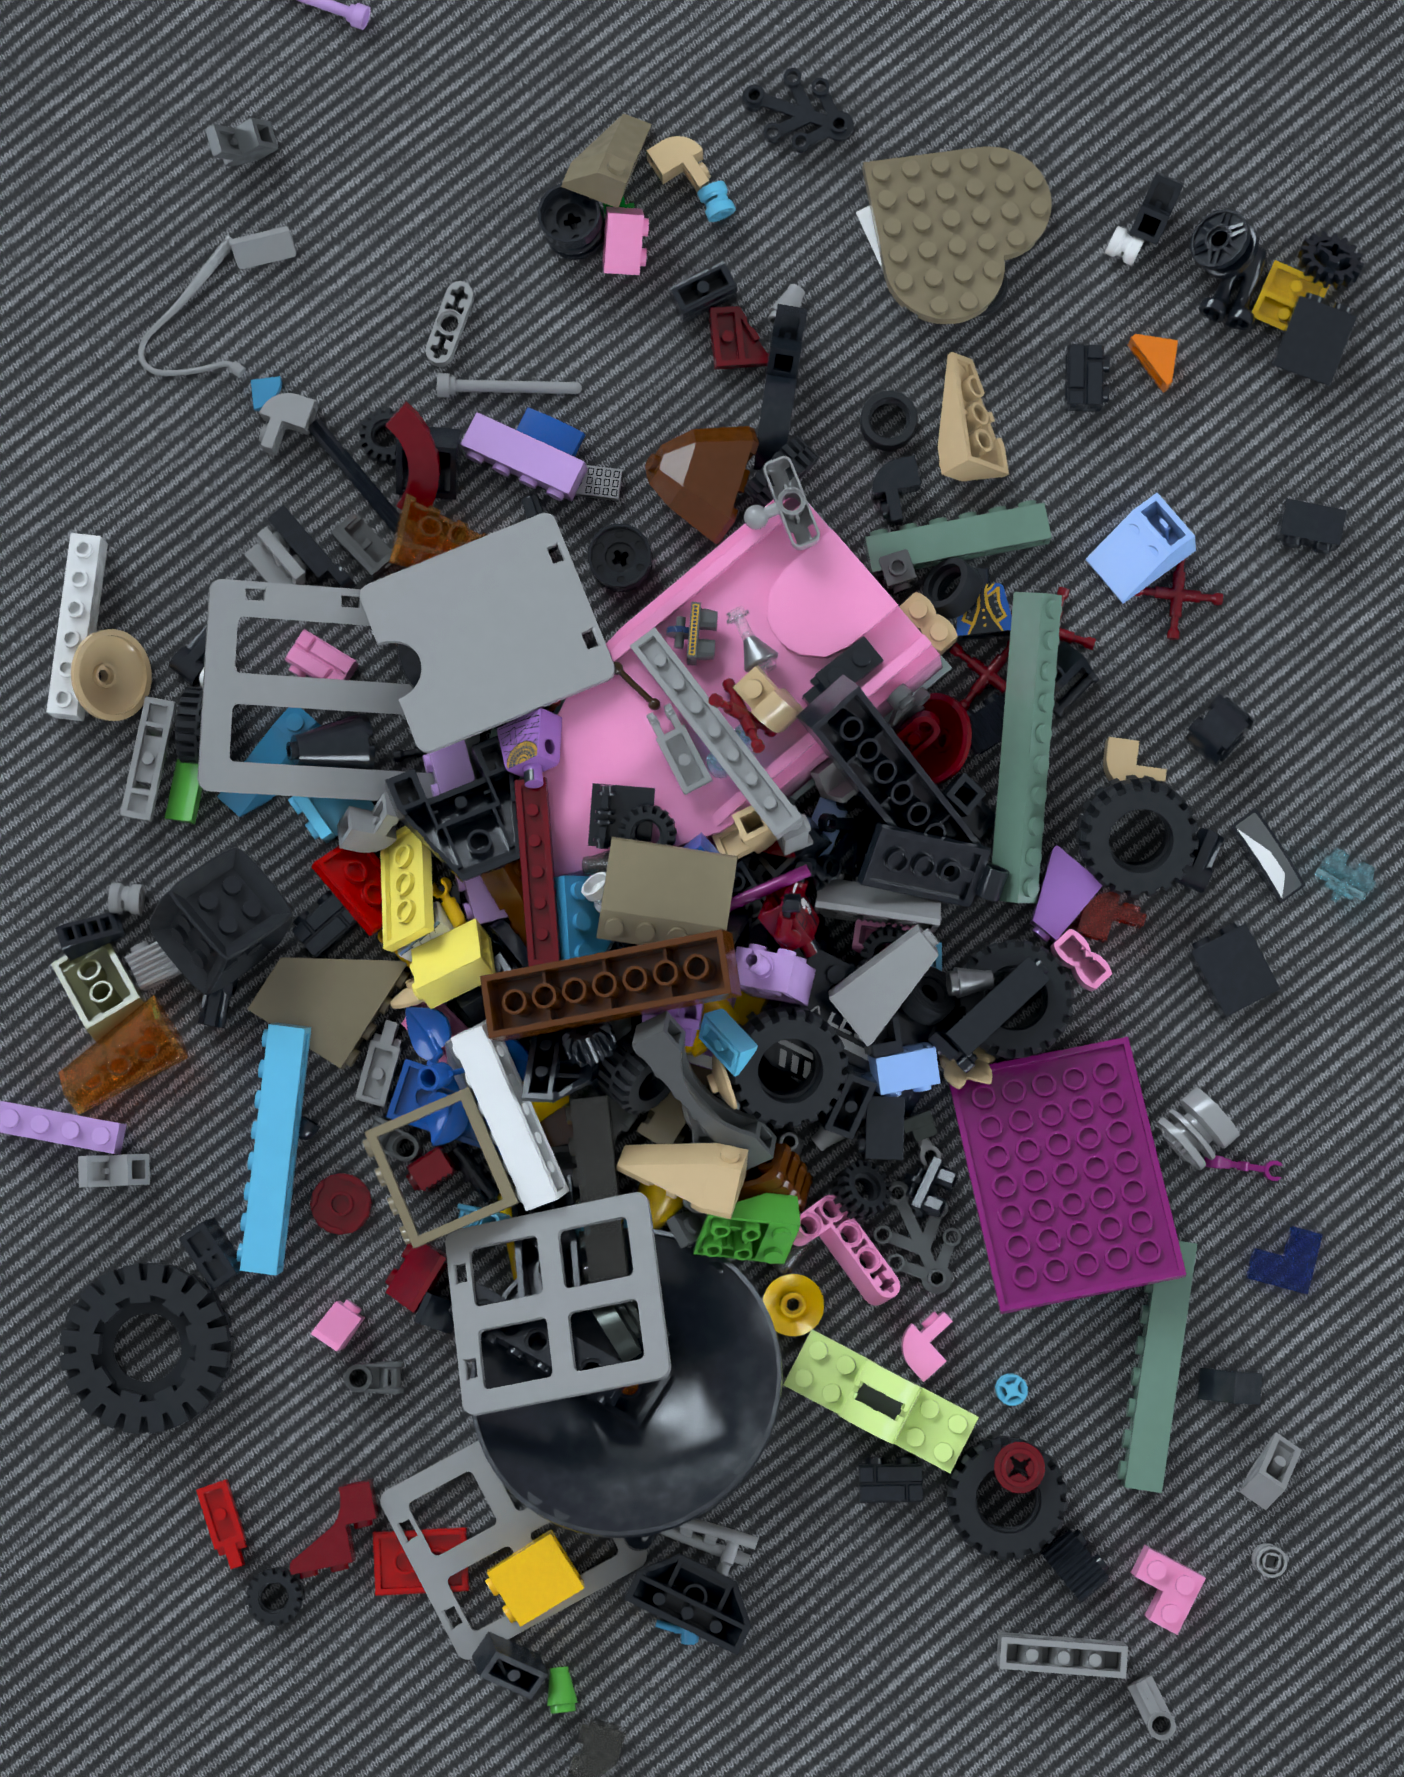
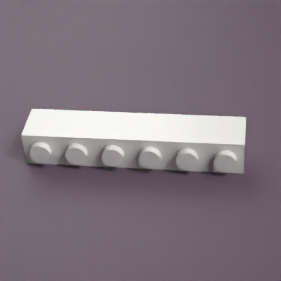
M486 1022L451 1037L453 1052L461 1061L465 1070L466 1082L475 1093L478 1100V1109L489 1125L491 1139L498 1146L503 1157V1166L513 1180L518 1200L523 1203L526 1211L558 1200L570 1190L530 1101H522L521 1099L523 1083L505 1041L489 1039Z

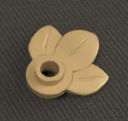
M978 1047L973 1051L978 1057L974 1062L976 1065L968 1073H965L954 1059L950 1061L944 1055H939L940 1064L944 1069V1078L957 1089H961L967 1080L991 1084L992 1070L989 1064H992L996 1058Z

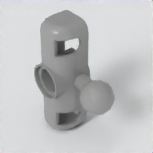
M781 456L766 462L763 473L775 503L766 507L761 505L750 506L744 514L746 525L751 529H761L767 524L769 518L780 515L793 548L804 550L814 546L819 541L820 532L791 459L787 456ZM790 466L794 474L791 480H789L785 470ZM769 475L772 478L774 486L771 485L770 479L768 477ZM787 498H795L799 501L800 506L798 509L790 511L783 506V502ZM812 524L814 525L817 535L813 538L811 537V534L808 529V527ZM791 533L794 534L797 544L793 541Z

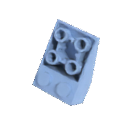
M1156 493L1132 510L1086 558V561L1124 604L1195 552V535L1163 498Z

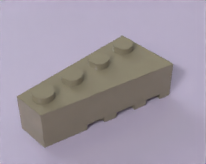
M690 1064L697 1078L711 1092L706 1076L712 1074V1070ZM670 1092L655 1108L649 1110L647 1119L637 1129L639 1134L656 1144H682L687 1136V1133L683 1131L687 1123L684 1118L682 1103Z

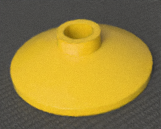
M800 1274L780 1276L771 1282L763 1295V1302L773 1321L775 1330L780 1334L786 1336L804 1335L810 1332L811 1329H814L822 1318L824 1312L823 1295L816 1283L806 1276ZM794 1298L798 1300L799 1306L797 1309L790 1310L787 1308L789 1299Z

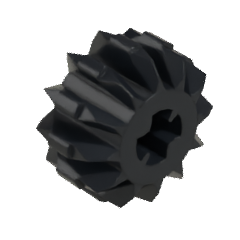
M609 1022L566 1029L567 1033L562 1036L567 1058L570 1059L572 1064H578L579 1067H584L587 1064L593 1067L597 1062L604 1063V1058L611 1057L613 1050L618 1047L614 1029Z

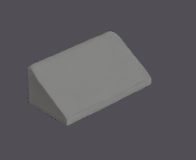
M287 226L230 240L239 269H246L296 256L293 237Z

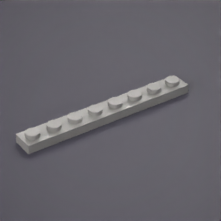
M654 627L631 644L630 647L774 836L779 839L803 821L802 817L718 708L709 704L708 695L657 629Z

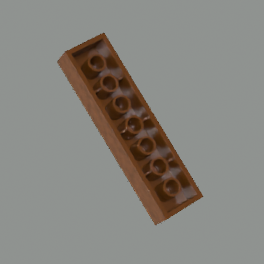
M723 929L480 976L488 1038L501 1042L742 996L733 935Z

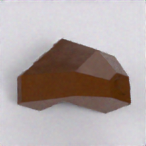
M750 426L692 429L662 444L655 454L653 453L649 456L645 464L650 486L666 505L716 544L721 542L735 522L738 509L734 508L737 494L744 493V487L750 471L745 468L751 457L756 454L759 445L755 429Z

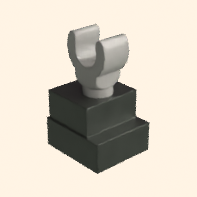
M924 1110L911 1117L904 1118V1133L909 1132L913 1142H918L920 1149L918 1158L921 1164H927L924 1155L928 1150H932L935 1157L941 1158L939 1149L933 1146L929 1137L938 1134L930 1110Z

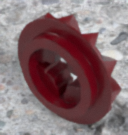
M1013 1442L1004 1446L995 1457L994 1472L998 1482L1008 1491L1026 1493L1035 1489L1042 1481L1045 1473V1463L1041 1453L1031 1444ZM1011 1456L1020 1462L1030 1458L1024 1467L1027 1471L1026 1474L1029 1476L1027 1479L1020 1473L1008 1476L1014 1468L1010 1459Z

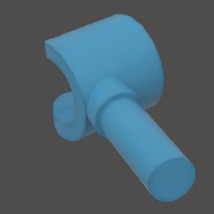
M661 1620L656 1622L655 1627L681 1634V1644L695 1645L699 1640V1636L677 1625Z

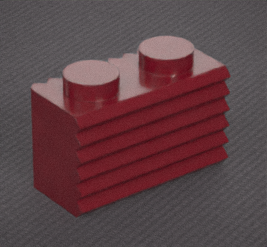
M437 1146L406 1166L410 1172L406 1175V1178L415 1191H432V1188H437V1184L442 1185V1181H447L448 1178H452L453 1174H458V1169L447 1155L448 1153L444 1147Z

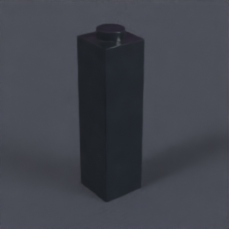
M1030 957L1026 958L954 1025L945 1036L965 1058L968 1057L1050 980L1046 975L1049 970L1039 959L1036 958L1033 961Z

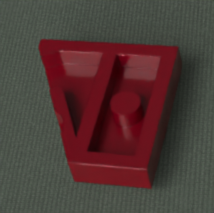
M740 306L714 307L708 310L715 370L767 366L768 354L759 342L760 337L755 329L748 324L747 317Z

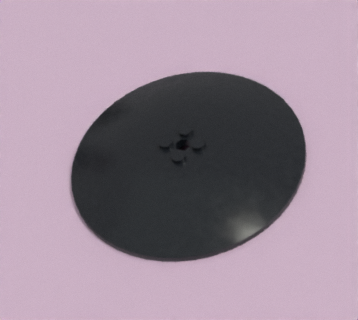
M628 1228L611 1229L582 1237L586 1285L630 1276L633 1273ZM653 1229L667 1331L670 1334L668 1336L671 1371L666 1378L638 1384L637 1391L632 1395H626L622 1392L615 1406L607 1402L604 1406L599 1405L588 1398V1394L478 1416L472 1415L477 1438L483 1453L493 1471L506 1488L522 1504L540 1517L577 1533L608 1538L641 1537L661 1533L698 1518L718 1505L747 1477L764 1451L777 1420L783 1384L782 1357L776 1330L763 1300L741 1271L725 1257H708L706 1255L693 1254L696 1243L689 1245L692 1246L691 1248H688V1246L680 1248L672 1232ZM517 1278L506 1289L502 1297L508 1300L519 1298ZM591 1310L576 1312L571 1315L572 1335L622 1361ZM518 1324L507 1326L504 1334L513 1336L519 1331L520 1326ZM642 1336L637 1339L642 1353L629 1361L639 1360L643 1357ZM542 1338L535 1340L532 1343L531 1349L535 1351L542 1350L546 1346L547 1340ZM481 1339L487 1389L550 1377L536 1370L533 1367L535 1363L524 1357L523 1361L517 1360L506 1352L507 1347L499 1343L496 1346H492ZM476 1360L472 1362L470 1378L478 1377Z

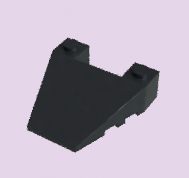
M498 736L472 746L471 756L480 774V779L427 799L415 769L385 780V790L397 818L462 883L520 860L514 774L505 768Z

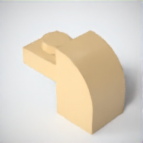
M682 136L669 137L646 150L647 161L663 184L684 172L696 192L709 184L711 175L703 162L698 164V162L703 160V149L692 139Z
M755 666L733 687L752 709L751 713L775 733L785 731L797 719L796 716L804 710L785 688L779 689L759 666Z
M1108 737L1105 742L1103 768L1109 781L1118 778L1120 781L1126 780V775H1136L1138 778H1143L1145 775L1153 777L1158 782H1165L1167 769L1136 765L1139 741Z
M752 806L733 814L732 817L735 823L723 832L712 836L720 853L738 856L737 860L754 851L759 854L777 840Z

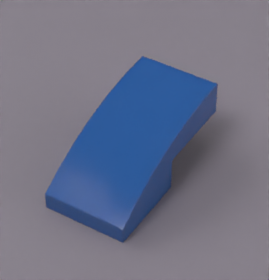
M527 408L516 429L574 457L586 436L580 430L531 408Z

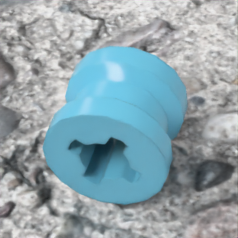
M1009 1373L1002 1375L997 1380L995 1393L997 1398L1004 1404L1016 1406L1026 1399L1028 1387L1020 1376Z

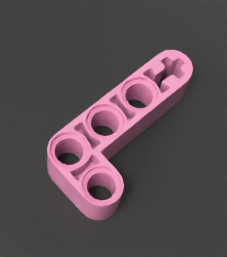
M827 1195L800 1214V1224L807 1228L808 1234L800 1226L793 1245H806L819 1236L869 1304L879 1306L899 1293L900 1282L898 1277L856 1219L848 1218V1211L840 1212L839 1209L842 1205L840 1203L835 1205L833 1201L837 1196ZM823 1208L829 1212L830 1217L824 1214ZM841 1233L847 1237L848 1243L843 1240ZM859 1258L865 1262L866 1268L861 1265Z

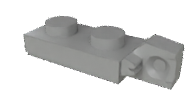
M386 1020L382 1035L375 1033L373 1040L370 1041L355 1100L386 1107L402 1049L400 1048L402 1040L396 1039L400 1023Z

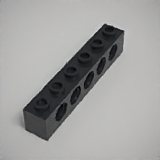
M475 1282L478 1306L508 1301V1299ZM451 1305L450 1308H449V1312H450V1314H451L452 1317H453L452 1305ZM545 1319L518 1324L520 1329L513 1336L504 1334L507 1326L482 1332L481 1339L492 1346H496L499 1343L507 1347L506 1352L520 1361H523L524 1357L535 1363L533 1367L536 1370L550 1376L552 1362L547 1321ZM572 1335L577 1371L623 1363ZM540 1338L547 1340L546 1346L542 1350L535 1351L531 1349L532 1343ZM625 1387L591 1393L587 1397L602 1406L606 1402L615 1406Z

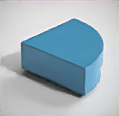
M281 376L251 380L255 412L260 411L270 398L280 393L282 388Z

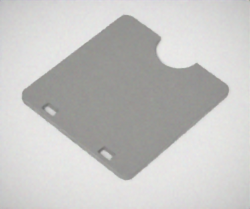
M549 513L538 514L365 585L360 591V600L378 646L388 643L403 644L413 649L420 658L421 675L419 681L410 693L399 699L415 743L424 753H433L529 714L539 708L611 680L615 674V665L557 521ZM558 545L564 561L553 564L548 550ZM592 630L598 647L588 649L582 635Z

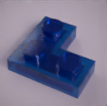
M1291 1226L1283 1256L1253 1248L1246 1278L1308 1295L1323 1234Z

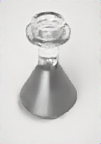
M743 606L731 610L726 614L728 618L726 623L728 625L734 623L743 640L745 672H749L755 666H759L765 674L777 667L775 659L778 657V652L754 635L745 618L749 615V610H744Z

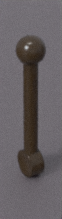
M613 662L615 665L614 675H620L648 702L651 710L659 709L660 701L657 698H652L623 670L620 662Z

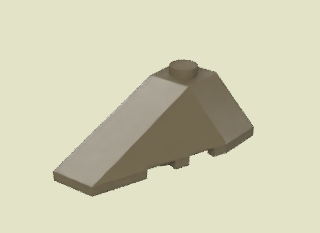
M627 114L620 116L570 163L561 187L619 208L652 124Z

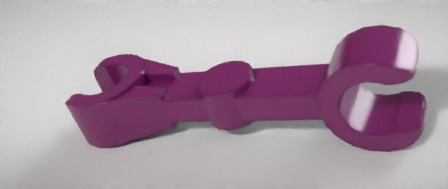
M1215 1155L1216 1157L1213 1160L1204 1157L1205 1167L1216 1169H1230L1231 1167L1237 1168L1240 1171L1262 1172L1267 1180L1278 1181L1281 1179V1177H1273L1269 1173L1270 1166H1283L1279 1161H1268L1261 1166L1245 1161L1235 1162L1231 1161L1232 1159Z

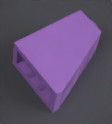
M1058 845L1049 854L1037 903L1035 904L1030 924L1035 927L1032 931L1044 942L1050 940L1053 943L1103 886L1089 871Z

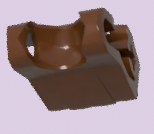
M776 1143L772 1159L746 1170V1177L737 1202L764 1193L798 1196L800 1214L806 1207L813 1177L807 1171L806 1164L800 1161L797 1153L791 1151L787 1144Z

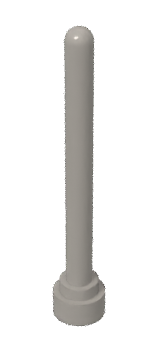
M437 373V397L450 398V395H456V392L579 394L582 391V386L578 382L456 380V376H450V373Z

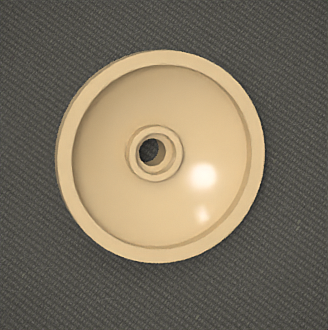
M116 629L100 630L86 637L78 646L71 665V682L75 696L88 713L101 720L120 721L137 713L144 705L145 696L149 695L152 682L151 665L142 645L130 634Z

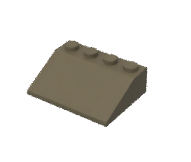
M612 837L596 938L643 945L720 929L727 931L738 856Z

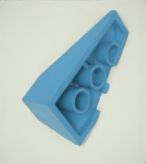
M288 707L244 762L295 765L293 760H289L287 757V742H291L293 735L321 725L302 708ZM220 792L217 797L239 817H242L270 801L276 795Z

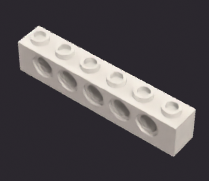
M70 534L46 711L54 718L84 721L85 709L76 698L72 687L71 665L78 646L86 637L96 632L108 547V543L101 536Z

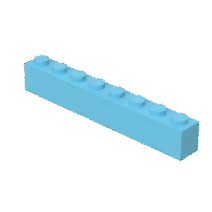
M275 1022L268 1024V1029L263 1031L262 1047H266L264 1060L261 1059L258 1068V1077L262 1078L261 1090H257L255 1096V1108L259 1110L257 1121L253 1122L251 1129V1139H255L254 1152L251 1151L249 1153L247 1163L248 1170H251L250 1182L246 1183L244 1189V1200L248 1201L247 1213L242 1214L240 1230L244 1231L243 1243L239 1244L237 1250V1262H241L240 1271L275 1276L283 1272L311 1027Z

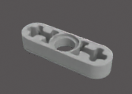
M456 281L447 288L426 345L427 358L432 365L437 367H444L452 361L474 302L472 288L463 281ZM460 290H464L467 297L466 300L461 299L458 305L459 311L463 312L462 314L454 310L456 300L453 294H459ZM446 317H454L458 320V327L454 331L448 332L441 327L442 321ZM440 334L446 338L444 350L447 354H441L439 358H436L432 350L433 348L439 349L442 340L437 335Z

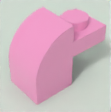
M935 1311L932 1312L921 1323L924 1327L921 1331L911 1323L906 1328L902 1337L901 1349L903 1357L908 1366L923 1382L946 1362L943 1356L930 1343L953 1322L943 1311L939 1315Z

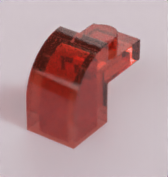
M1107 892L1094 897L1080 913L1075 931L1083 937L1104 943L1107 941L1113 921L1140 929L1144 926L1147 914L1140 912L1141 907L1130 903H1123V906H1119L1118 902L1121 895Z

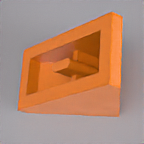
M1141 334L1133 335L1127 346L1164 393L1172 383L1178 340Z

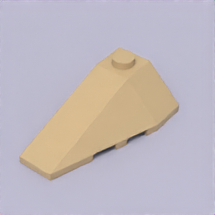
M954 352L949 353L947 356L938 439L941 474L962 482L1005 477L1009 475L1005 447L1002 438L996 439L991 426L995 419L992 412H987L981 399L985 392L972 359Z
M721 1143L625 1145L616 1170L647 1186L656 1185L666 1190V1195L673 1199L680 1197L690 1202L691 1208L698 1212L731 1219L746 1177L749 1150Z

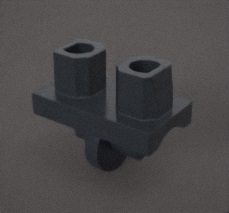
M933 1157L927 1172L925 1169L918 1167L915 1175L907 1173L903 1177L902 1181L909 1187L905 1195L909 1198H914L911 1204L912 1208L916 1210L914 1215L921 1219L924 1218L925 1214L941 1217L946 1206V1200L936 1196L935 1192L938 1187L952 1192L958 1181L957 1173L944 1167L943 1160Z

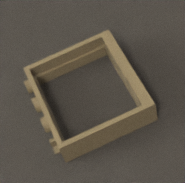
M466 1087L364 1132L367 1139L363 1140L365 1150L370 1158L375 1156L379 1168L375 1169L376 1176L381 1186L387 1185L391 1197L387 1198L393 1215H400L404 1226L399 1227L406 1245L411 1243L413 1248H418L520 1203L510 1177L503 1166L498 1149L491 1139L487 1123L478 1109V1102L471 1087ZM461 1101L503 1199L420 1235L379 1137Z

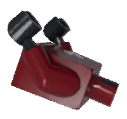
M802 858L795 866V869L807 864L811 873L809 877H814L816 860ZM802 879L767 895L758 919L782 949L793 951L799 948L807 958L815 955L821 949V946L814 937L819 925V918L805 895L808 881Z

